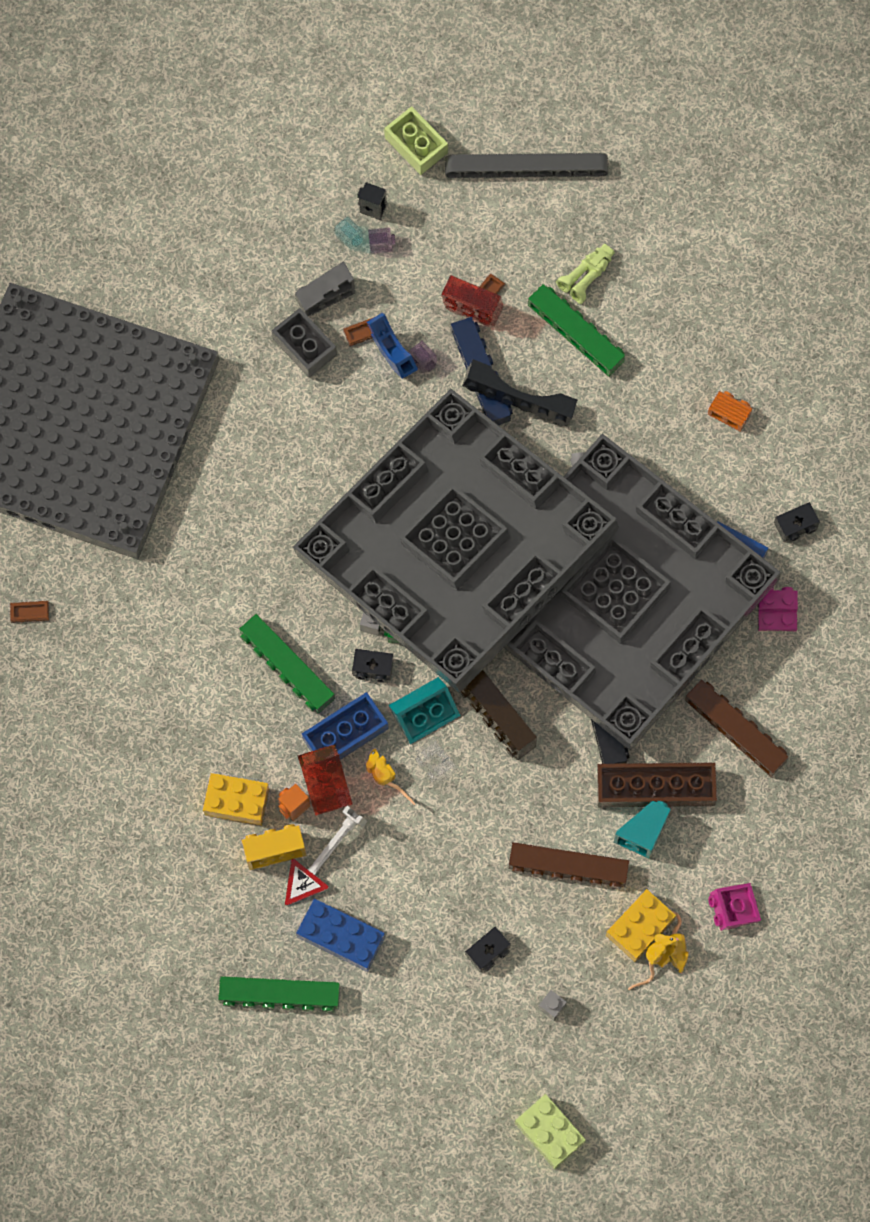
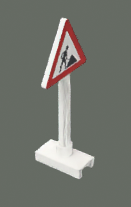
M346 806L342 811L347 816L342 823L343 826L309 869L305 868L295 859L291 860L285 898L286 906L329 889V886L316 876L317 871L356 824L364 827L368 822L360 815H357L349 806Z

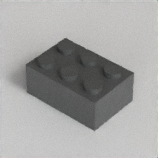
M301 308L297 309L271 330L273 340L308 378L337 356L336 346Z

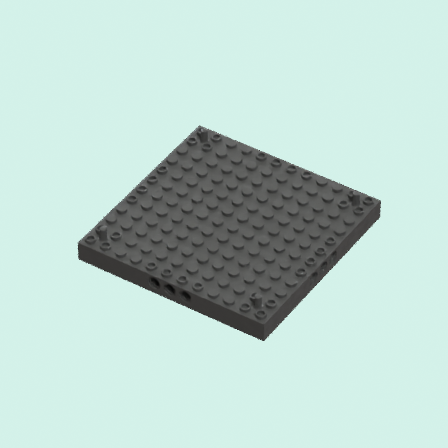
M10 282L0 304V513L139 560L219 363L218 351Z
M450 389L293 546V549L298 558L460 693L619 530V526L614 516L454 390Z
M602 433L563 477L617 519L619 530L522 628L504 649L631 751L780 580L781 572Z

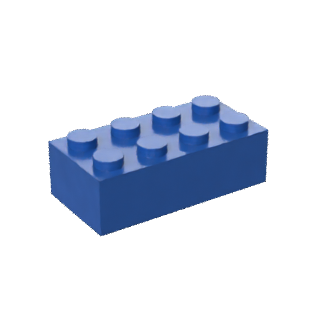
M366 692L301 734L303 741L324 771L389 728L388 722Z
M315 898L296 932L297 938L366 972L369 971L385 939L384 932Z

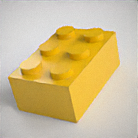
M211 773L203 813L205 816L262 826L270 789L269 784Z
M290 824L284 826L282 830L270 829L262 835L250 834L245 836V839H242V844L249 870L307 856L299 825Z
M646 889L606 932V937L630 959L636 962L648 947L655 942V935L662 934L675 920L676 915Z

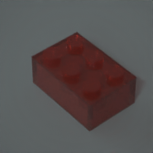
M450 275L441 294L443 304L447 310L451 312L459 311L466 318L472 316V318L478 319L479 323L485 326L492 325L495 327L504 307L502 296Z
M335 744L297 756L315 816L353 804Z

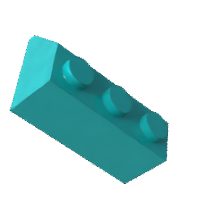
M439 677L389 704L395 720L410 744L461 716L446 684Z

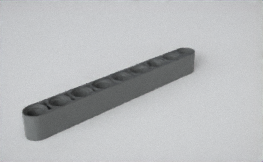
M604 153L455 154L445 157V176L448 178L592 177L608 175V155Z

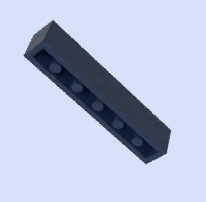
M472 316L451 323V332L466 370L473 359L490 366L493 365L491 355H487L485 351L487 349L485 340L479 336V325L473 321ZM475 392L485 416L498 426L511 421V415L513 414L511 405H506L502 401L488 398L484 394Z

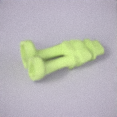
M603 244L601 248H596L595 251L586 255V258L582 260L581 264L574 271L559 277L556 280V285L565 293L570 291L572 299L582 304L586 299L585 291L587 287L597 277L601 276L602 272H605L608 263L612 260L611 257L615 254L614 250L606 244ZM587 271L588 274L572 288L576 280Z

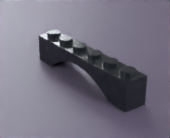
M474 359L468 366L462 384L463 387L472 392L484 394L488 398L497 399L506 405L515 406L524 412L533 413L542 419H548L557 425H564L566 427L573 418L578 401L562 393L549 396L523 393L505 383L490 365Z

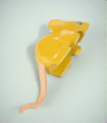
M374 748L366 763L367 772L372 773L377 784L382 786L388 785L397 789L415 805L414 801L403 789L392 783L396 778L395 772L386 763L385 757H380Z
M672 911L676 915L678 923L669 936L678 938L679 942L675 948L677 953L673 956L670 955V962L682 974L689 952L686 949L684 935L678 933L682 923L681 917L677 912Z
M663 934L655 935V942L646 951L651 976L644 982L632 985L628 990L645 985L653 980L655 975L653 965L657 964L660 967H664L670 961L669 956L677 953L675 948L679 942L678 938Z

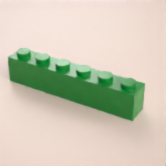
M542 284L528 298V306L608 377L624 363L625 355L623 350L611 344L610 339L606 335H601L595 325L591 322H586L583 319V315L577 310L574 311L565 299H560L553 288Z
M257 614L239 628L241 640L246 645L250 643L254 647L253 652L259 658L263 657L267 661L266 665L271 671L276 670L280 674L279 679L285 685L289 683L293 688L292 692L297 698L302 697L306 701V707L311 712L315 710L319 714L335 700V694Z
M220 976L218 1000L219 1003H223L224 1007H235V1004H243L244 1008H255V1005H263L262 1008L274 1009L275 1006H282L283 1010H294V1007H301L303 1011H314V1008H320L323 1012H334V1009H339L340 983Z

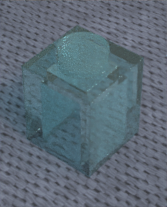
M348 216L334 227L335 236L349 249L353 246L357 247L363 241V230Z

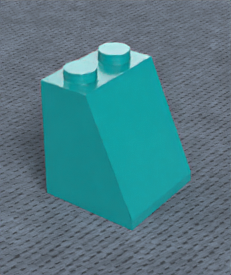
M652 801L616 831L613 843L649 859L669 818L671 809L662 801Z

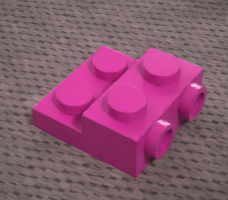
M773 587L758 604V631H797L798 591L793 590L792 587H783L782 590H774Z
M751 883L718 888L710 893L708 902L710 907H714L716 914L714 915V923L716 926H719L720 931L761 921Z

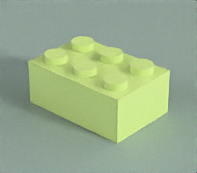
M412 106L384 128L385 139L420 175L448 154V143Z
M546 1094L515 1120L517 1127L554 1169L562 1164L586 1141Z

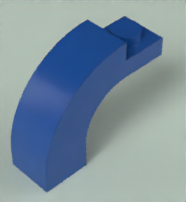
M380 313L367 321L372 332L371 336L378 349L400 378L404 379L418 370L411 354L403 348L396 338L384 313Z

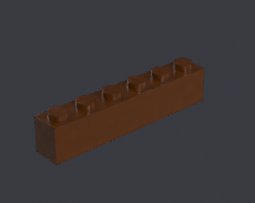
M701 679L686 695L685 701L772 778L787 762L786 750L781 746L777 747L768 734H762L752 720L748 721L743 717L744 714L737 707L733 708L724 695H719L714 691L715 688L712 684Z
M512 842L509 869H512L513 873L523 874L524 871L531 872V875L536 877H543L544 874L550 875L555 880L569 878L574 883L589 881L594 886L608 884L613 889H621V887L626 886L629 860Z

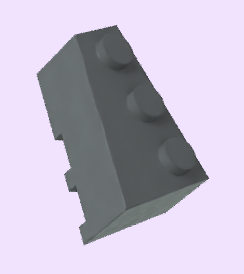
M343 261L311 283L299 288L295 292L296 301L301 310L309 317L355 294L354 278Z

